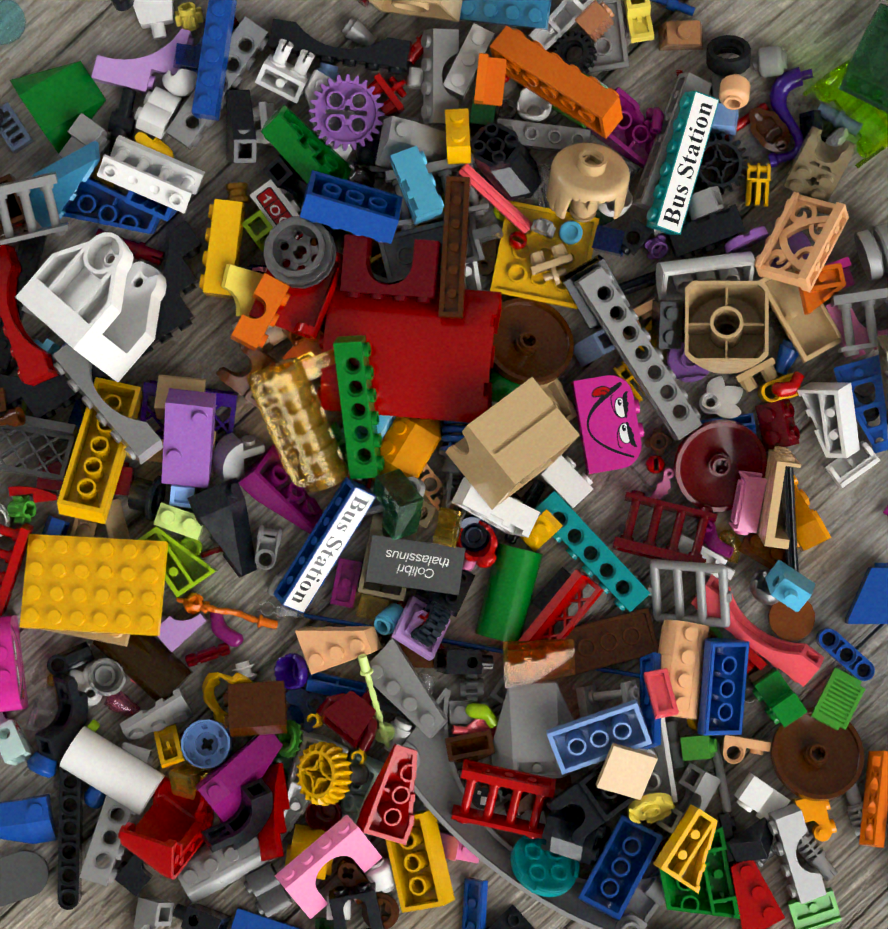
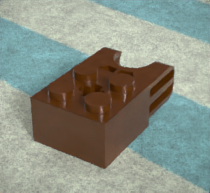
M239 343L241 351L249 357L248 367L241 372H234L226 367H221L216 372V375L223 383L282 424L293 410L290 409L286 413L288 409L284 408H291L297 404L304 394L292 401L283 402L282 407L280 406L281 402H278V396L289 389L300 386L305 387L306 393L310 388L304 379L258 347L256 351H253ZM274 386H278V387H279V391H278V392L274 390V391H272V393H271V388H272V387H274ZM293 391L291 393L286 394L281 399H285L287 396H289L288 398L293 397L299 394L301 391L297 393H294L296 391Z

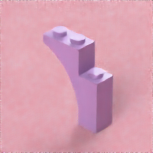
M181 29L170 43L148 56L136 59H113L97 55L91 78L96 82L147 94L149 89L153 90L156 81V76H153L154 73L164 75L169 70L171 75L174 76L178 69H188L189 61L186 60L188 51L192 52L195 38H192L191 31Z

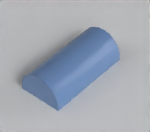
M637 699L546 730L562 775L606 760L612 743L633 749H639L652 744Z

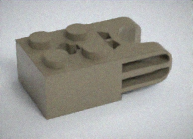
M812 126L791 164L784 187L808 197L828 202L852 158L856 144L845 140L840 146H829L821 139L822 130Z
M375 513L371 521L357 592L404 601L406 587L365 582L372 535L384 536L382 532L383 518L381 514ZM412 521L408 523L405 534L401 539L416 541L418 524Z

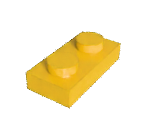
M546 509L538 516L529 537H519L535 552L559 531L563 525Z

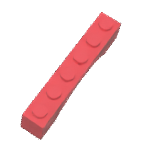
M711 574L705 581L707 616L721 618L718 578ZM697 593L695 594L693 600L691 601V604H692L693 606H695L696 609H697ZM732 594V601L729 603L730 626L724 629L729 631L738 640L749 641V647L756 654L767 659L772 666L780 669L792 681L804 687L820 669L825 657L806 643L780 640L757 628L739 609Z

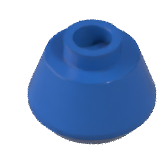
M36 751L27 759V767L31 771L47 778L56 775L57 759L54 760L43 756L39 751Z

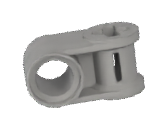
M260 524L255 554V563L260 569L271 570L275 567L281 546L283 528L278 530L264 528V525ZM265 535L274 536L275 538L265 537ZM264 553L272 556V563L269 566H262L260 564V556Z

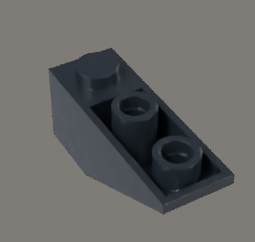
M249 89L226 90V160L232 163H256V132Z

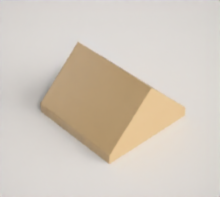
M159 375L154 405L157 419H165V402L169 388L205 392L206 379Z

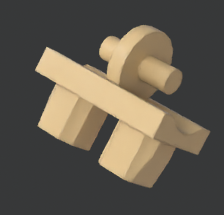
M563 243L551 247L553 260L546 262L542 250L530 254L532 276L550 270V273L543 275L544 281L553 279L555 285L560 284L559 277L566 275L567 272L565 268L556 270V268L573 261L572 255L568 254Z
M773 357L733 377L736 384L740 383L744 391L748 393L758 387L753 378L754 374L760 372L765 383L777 377L773 366L776 362Z

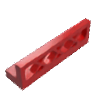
M575 569L518 642L523 647L532 650L542 661L547 662L602 594L604 589L586 573ZM589 583L595 591L589 598H583V589ZM572 603H578L576 615L568 616L569 606ZM563 621V631L560 634H554L556 622ZM543 639H549V648L543 654L537 646Z

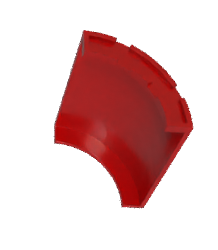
M339 279L327 310L324 335H321L319 339V348L322 349L321 386L318 387L317 399L321 400L322 410L342 412L333 343L337 337L366 335V342H369L371 346V356L368 358L369 365H372L374 370V378L371 379L372 388L376 389L377 399L374 402L375 411L379 412V415L471 423L492 407L490 368H493L494 334L498 332L502 313L501 292L465 289L463 319L439 318L440 287H438L437 300L430 299V303H418L416 298H407V302L393 301L391 296H384V300L370 299V295L361 294V298L346 297L347 293L340 291L341 279ZM349 358L352 365H360L356 358ZM352 381L356 388H362V384L359 381ZM355 404L359 411H365V407L362 404Z

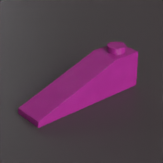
M616 87L614 90L619 94L623 119L607 139L591 130V133L644 169L656 134L650 132L651 123L641 113L640 106L636 100L620 87Z
M273 444L247 469L238 484L256 501L310 534L322 516L323 511L316 500L309 497L304 489L305 482L303 479L299 480L292 469L295 466L291 460Z
M275 734L257 735L195 785V788L223 822L233 816L239 809L242 800L241 786L262 778L283 744Z

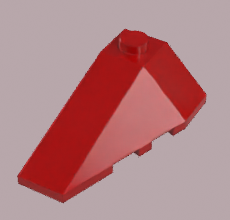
M394 744L364 801L356 825L363 833L406 845L414 825L413 806L415 802L414 785L417 772V750Z

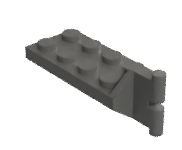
M473 213L469 214L466 264L485 260L482 242L500 239L504 235L498 224L478 229ZM444 221L395 233L391 244L378 242L389 284L400 282L409 274L413 263L414 239L435 240L443 243ZM441 248V259H440V271H441V261H442V248Z

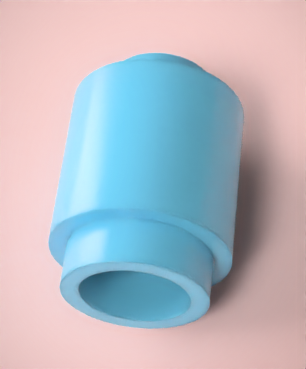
M396 603L389 604L375 617L374 627L376 631L381 635L392 634L404 608Z

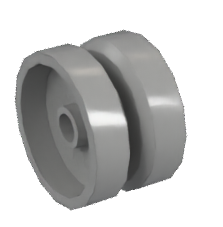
M888 223L875 226L873 234L868 229L855 232L856 250L866 277L869 281L882 278L884 270L888 273Z

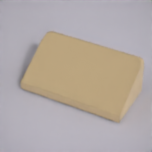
M120 499L112 500L105 523L108 537L130 539Z

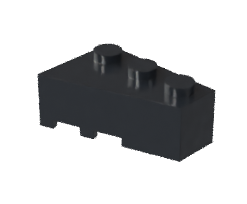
M734 204L723 211L714 212L704 218L683 224L681 235H666L675 259L680 257L681 259H689L695 257L694 252L703 249L704 253L717 248L716 244L723 241L727 243L746 230L738 208Z

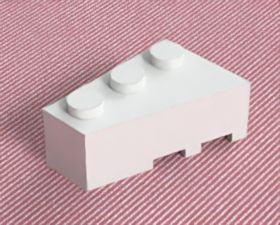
M810 382L797 390L799 397H803L807 406L805 411L808 417L811 416L816 427L814 431L826 458H848L860 450L851 383Z
M463 477L452 500L453 504L504 533L527 538L540 514L539 511L513 497H508L492 510L465 477Z

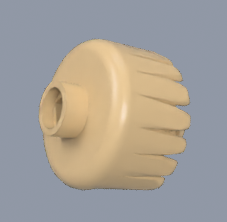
M585 142L565 147L556 154L551 164L546 193L549 207L559 218L565 219L570 204L569 210L573 219L585 223L595 217L598 204L615 200L613 219H617L624 208L630 181L628 165L617 152L604 145Z

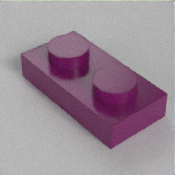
M339 558L330 604L353 608L362 562Z

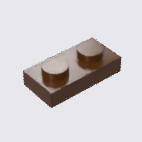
M749 532L748 535H745L738 549L741 553L770 570L778 560L785 563V549L764 546L757 533Z

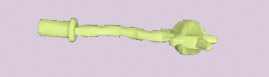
M361 654L357 657L361 668L360 675L365 676L378 721L375 740L385 744V747L389 749L390 741L395 735V729L390 723L383 720L379 701L373 688L371 677L373 669L370 668L367 655Z

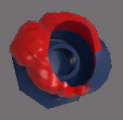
M465 515L453 528L454 547L465 548L464 558L467 561H476L478 567H491L496 561V554L494 552L498 546L495 527L474 515Z

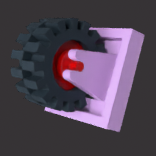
M412 596L408 599L391 637L430 661L434 659L450 624L451 612L435 601L425 604Z

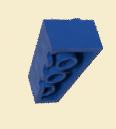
M91 177L84 183L80 182L76 191L77 196L73 201L68 200L63 208L65 210L64 217L147 234H154L161 220L156 216L124 203L127 197L126 194Z

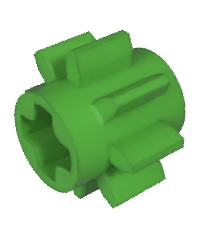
M29 495L13 496V501L7 507L8 517L15 518L14 523L23 524L24 522H31V518L36 514L35 503L29 501Z

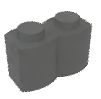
M271 862L245 876L247 881L244 882L250 895L254 893L258 900L255 902L259 913L261 915L265 914L267 918L293 904L289 893L276 879L277 871Z

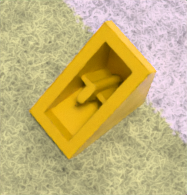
M176 724L165 727L161 731H154L162 768L186 760L181 750V738Z

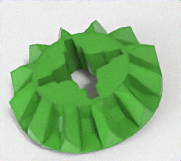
M287 720V733L277 734L276 737L283 744L279 750V754L282 757H295L297 751H301L300 744L304 742L301 740L304 734L301 731V724L293 720Z

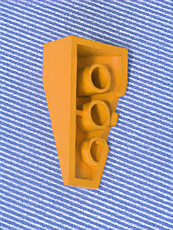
M794 475L797 548L805 551L832 537L817 511L810 510L809 498L801 488L797 487L799 483Z

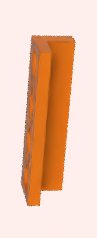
M869 751L859 845L884 848L888 812V751Z

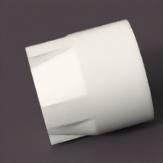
M410 67L407 76V88L420 90L423 82V71L421 68Z

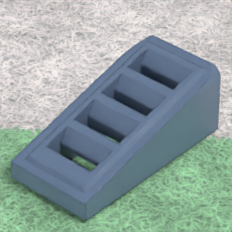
M7 102L0 107L3 113L8 111L10 114L4 118L2 125L12 118L15 122L4 129L1 125L0 134L12 152L16 154L33 143L34 140ZM16 126L19 127V130H17L10 136L7 135V132H9ZM23 133L24 137L13 144L11 140Z

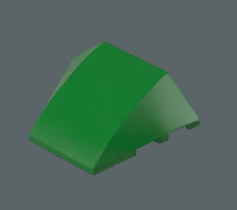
M81 61L10 80L19 97L58 154L72 137L68 130L82 113L89 119H92L106 102V98Z
M723 826L715 830L711 849L708 850L705 862L706 868L702 873L699 884L701 886L699 894L659 869L667 910L740 919L726 854L727 846Z

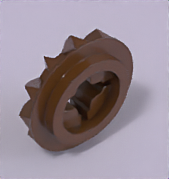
M377 893L379 908L384 902V911L390 915H381L385 929H389L398 920L399 907L396 900L389 894ZM364 903L362 917L364 922L371 928L367 907Z

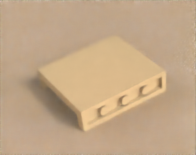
M775 446L774 450L768 449L765 472L767 482L757 534L764 546L788 549L790 540L781 525H777L786 466L801 468V464L793 453L789 451V448Z

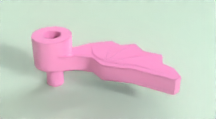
M666 467L663 470V479L657 484L650 498L662 499L664 495L668 494V490L671 488L669 479L674 476V471L671 467Z

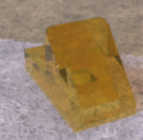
M184 764L170 770L169 778L172 793L193 800L196 794L195 785L207 776L208 769Z

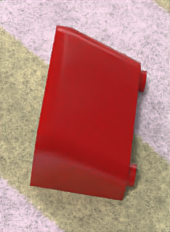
M164 777L152 796L153 805L136 826L132 822L122 825L118 838L125 848L162 876L174 880L204 842L201 831L213 826L214 810L195 786Z

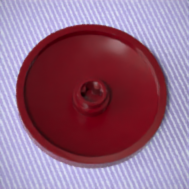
M712 420L703 423L682 440L674 458V476L683 495L695 506L710 508L713 512L730 511L733 508L738 479H741L739 471L762 473V478H765L767 456L760 439L745 425L732 420Z

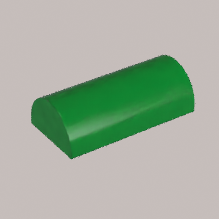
M498 543L495 551L496 561L491 567L475 634L520 645L518 640L523 634L543 554Z

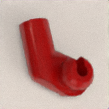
M795 371L790 381L775 382L772 385L773 394L778 397L793 396L796 394L805 376Z

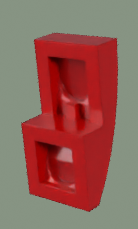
M8 487L9 496L33 494L34 503L56 501L59 497L54 492L46 489H37V487Z

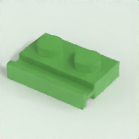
M831 887L825 889L826 895L800 904L796 899L787 901L795 929H818L842 921Z

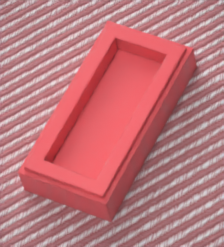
M667 668L644 672L643 676L654 718L660 719L678 715L679 711Z

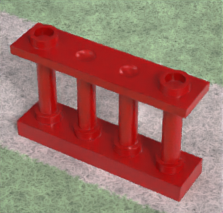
M27 523L16 530L0 524V534L13 538L12 541L15 542L13 550L7 551L0 548V558L4 559L5 563H8L6 572H0V617L7 610L27 550L28 536L32 534L34 528L33 525Z
M464 759L461 778L467 780L461 806L453 804L451 819L462 824L471 823L522 834L531 839H542L545 824L539 823L545 798L554 797L556 779ZM477 782L490 785L484 811L470 808ZM500 787L513 790L507 816L493 813ZM523 792L536 795L530 821L516 818Z

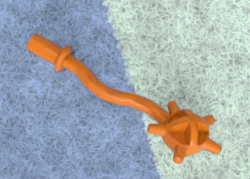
M190 593L185 598L178 597L176 599V602L182 603L186 612L190 614H198L200 611L203 613H219L221 615L230 614L249 622L257 623L258 628L263 626L277 629L278 620L263 617L262 614L258 618L238 609L218 608L210 605V602L204 601L203 597L198 593Z

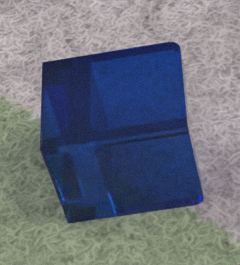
M177 43L173 67L196 71L199 67L202 45L197 44L193 46Z
M598 225L592 248L598 252L622 257L621 246L625 233L622 230Z

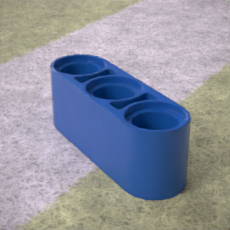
M823 628L818 631L816 635L817 644L853 677L861 681H867L874 676V665L837 631L830 628ZM827 632L833 635V642L830 645H825L822 641L823 635ZM843 648H848L851 652L850 658L846 661L840 658V652ZM864 663L868 666V673L865 676H859L857 668Z

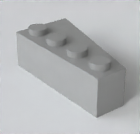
M392 638L369 663L370 668L373 669L371 674L373 685L427 737L433 738L448 720L412 666L409 658L405 655L398 641Z

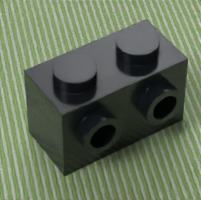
M653 300L651 345L658 349H681V343H684L685 332L682 329V320H685V306H683V302L677 300Z

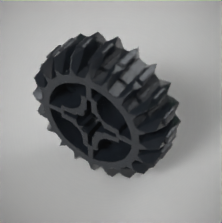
M715 132L710 133V140L708 138L705 150L710 146L712 150H710L709 159L701 162L695 187L703 183L702 191L709 187L718 186L721 195H724L725 187L729 192H732V183L738 187L741 185L737 178H746V175L741 173V170H748V166L743 165V161H748L749 157L741 156L746 151L745 147L737 149L741 144L740 140L732 143L733 135H728L725 140L724 132L719 133L718 139ZM718 144L729 148L734 157L725 158ZM715 158H717V160L727 161L725 163H722V165L719 166V169L717 167L708 165L713 164V161H716ZM735 164L731 175L726 180H723L726 168ZM710 169L714 177H716V183L707 180L701 170Z

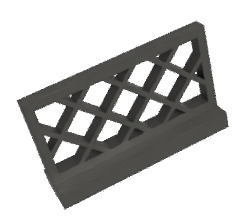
M6 412L0 413V417L4 416ZM25 416L26 421L24 425L17 427L9 426L8 424L0 426V430L3 433L0 436V442L7 439L11 446L10 449L0 454V461L2 463L0 464V470L55 481H64L79 433V429L75 424ZM16 432L23 433L26 439L13 445L9 437ZM38 436L45 437L48 443L36 450L31 441ZM61 440L69 441L67 449L58 454L53 445ZM29 443L34 452L22 459L17 450ZM51 447L56 456L44 463L39 454ZM15 452L19 461L11 466L6 465L3 458ZM37 456L42 465L34 470L28 469L25 463ZM59 460L62 464L60 475L50 473L47 467Z

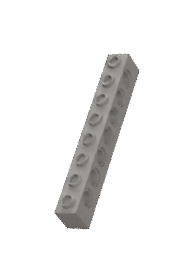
M596 267L575 281L574 284L674 440H681L702 425L699 420L701 415L694 406L691 407L687 399L689 397L682 387L677 386L674 381L676 379L674 372L663 364L662 360L664 357L658 348H653L649 342L651 337L645 328L641 329L637 323L639 318L632 308L628 309L624 302L626 297L619 288L616 289L611 282L613 281L611 273L606 268ZM600 287H604L607 291V296L603 300L597 295ZM614 306L620 312L619 317L615 320L610 316V310ZM626 326H629L632 330V336L629 339H625L623 336V329ZM638 346H642L645 351L641 359H638L635 355ZM651 366H655L657 369V375L653 379L648 375V369ZM664 385L668 386L670 391L666 398H663L660 393ZM676 405L682 408V413L678 418L673 415V409Z

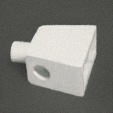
M134 0L133 7L142 29L151 28L154 40L166 38L165 25L175 22L174 0Z

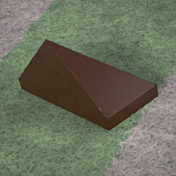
M491 730L445 738L449 762L463 763L464 759L477 762L495 754Z

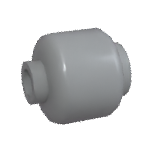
M780 46L760 48L757 56L753 57L754 70H759L760 75L764 78L782 75L784 70L788 69L786 50L783 51Z

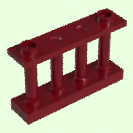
M632 490L631 493L626 492L624 501L631 502L623 535H620V538L615 537L613 550L649 559L706 563L707 559L702 558L703 555L701 554L708 521L711 520L715 523L718 514L713 513L712 509L706 507L695 509L646 497L645 493L637 490ZM640 504L654 508L646 540H643V543L634 541L632 537ZM663 510L676 513L669 546H666L665 549L656 547L657 544L655 543ZM685 516L699 519L692 551L688 554L680 553V549H678Z

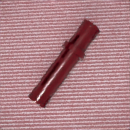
M99 228L96 232V235L104 233L106 231H103ZM120 237L127 244L135 259H143L158 266L161 265L163 259L160 258L164 257L165 252L146 246V243H137Z

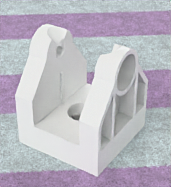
M104 232L96 235L88 242L52 253L15 298L75 351L116 382H119L155 340L160 303L166 293L167 284L166 278L158 269L142 261L132 264L133 253L123 239L112 232ZM115 256L114 261L112 263H108L109 257ZM143 280V284L140 287H136L137 281Z

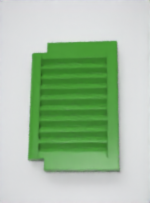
M834 667L811 717L836 731L839 728L846 730L865 691V688L860 686L862 681Z

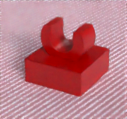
M750 647L747 674L754 666L762 670L767 665Z

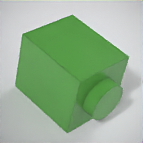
M691 734L680 737L683 761L711 759L715 756V752L718 751L717 739L713 738V735Z

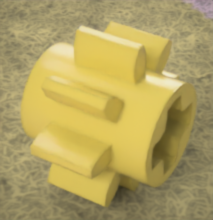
M192 2L183 3L178 6V11H174L177 27L182 26V29L194 31L199 28V23H203L201 7L196 8Z

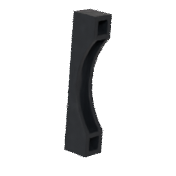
M274 18L268 45L275 53L279 40L285 39L287 40L285 47L289 41L293 43L294 46L290 53L297 54V58L300 55V51L305 49L308 50L306 58L311 52L323 63L333 64L334 60L342 62V65L347 67H356V64L365 65V69L371 71H379V68L388 69V73L401 75L402 72L408 73L413 46L411 41L387 37L376 44L363 48H336L315 40L303 31L296 22Z

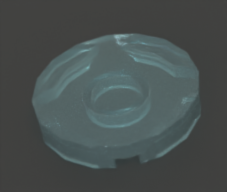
M0 0V45H7L21 37L25 31L26 19L23 10L16 2Z

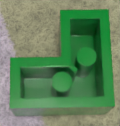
M775 667L771 668L770 671L754 682H751L754 687L751 690L758 702L763 700L767 706L764 711L776 725L780 723L785 728L808 712L796 693L790 689Z

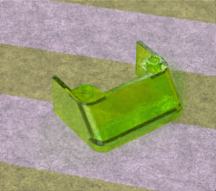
M852 57L828 72L802 93L806 97L815 91L820 101L826 103L834 101L840 111L846 112L845 115L863 123L858 133L860 139L857 141V152L864 159L855 165L857 168H860L888 147V95L859 58Z

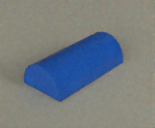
M730 638L705 639L698 734L703 736L742 735L749 641Z
M621 815L578 899L595 910L620 921L664 836Z

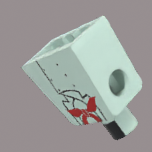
M0 712V753L5 763L16 766L29 759L35 752L19 722L12 719L9 720L6 712Z

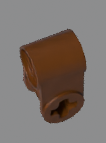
M347 858L338 863V877L344 886L351 887L356 886L360 882H370L354 860ZM344 867H347L348 869L352 868V874H351V875H349L348 873L343 874V873H344V869H343V868H344ZM354 899L358 905L363 902L360 899Z

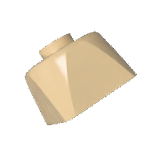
M762 281L690 282L685 287L686 357L696 365L719 374L742 372L762 362L769 355V288ZM722 324H730L735 328L736 332L730 335H723L717 331V328Z

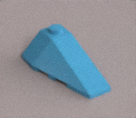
M96 141L33 174V176H38L56 171L58 182L53 184L54 188H52L60 219L65 214L63 208L68 200L73 201L77 196L76 191L80 182L84 183L87 181L100 161L99 144ZM39 187L30 189L29 197L36 221L42 228L51 226L43 191H40Z

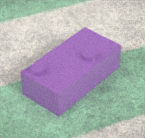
M169 388L165 402L161 483L200 488L209 487L212 474L217 393Z

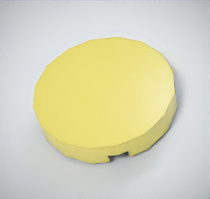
M651 793L642 796L641 800L635 799L628 805L627 812L630 820L637 824L644 820L647 823H655L668 817L672 813L671 809L675 808V805L670 795L666 793Z

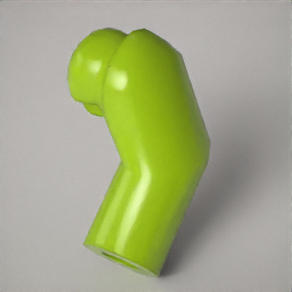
M472 703L466 706L465 712L470 718L483 719L489 728L497 726L498 719L488 705Z

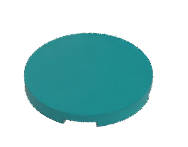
M524 835L514 845L510 857L512 871L517 880L527 890L540 896L556 897L566 893L578 878L579 862L541 849V844L546 845V840L540 838L531 839Z

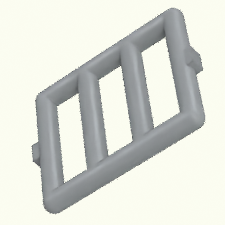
M652 559L649 562L651 584L648 587V591L651 594L648 596H652L654 621L679 620L711 627L727 628L730 626L729 603L732 601V591L728 589L726 565ZM659 569L672 570L675 614L662 613ZM682 571L695 572L698 616L685 615ZM705 573H718L721 618L707 617Z

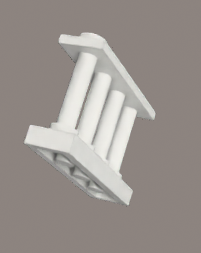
M118 135L111 155L105 154L103 156L97 176L185 213L191 195H196L200 188L205 172Z

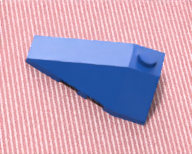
M50 794L0 802V839L29 844L57 840Z

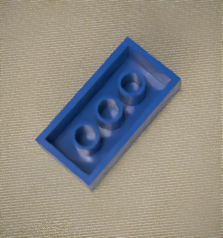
M312 170L305 191L300 218H304L312 223L317 222L328 225L332 229L345 230L356 236H365L377 242L391 244L399 222L403 197Z

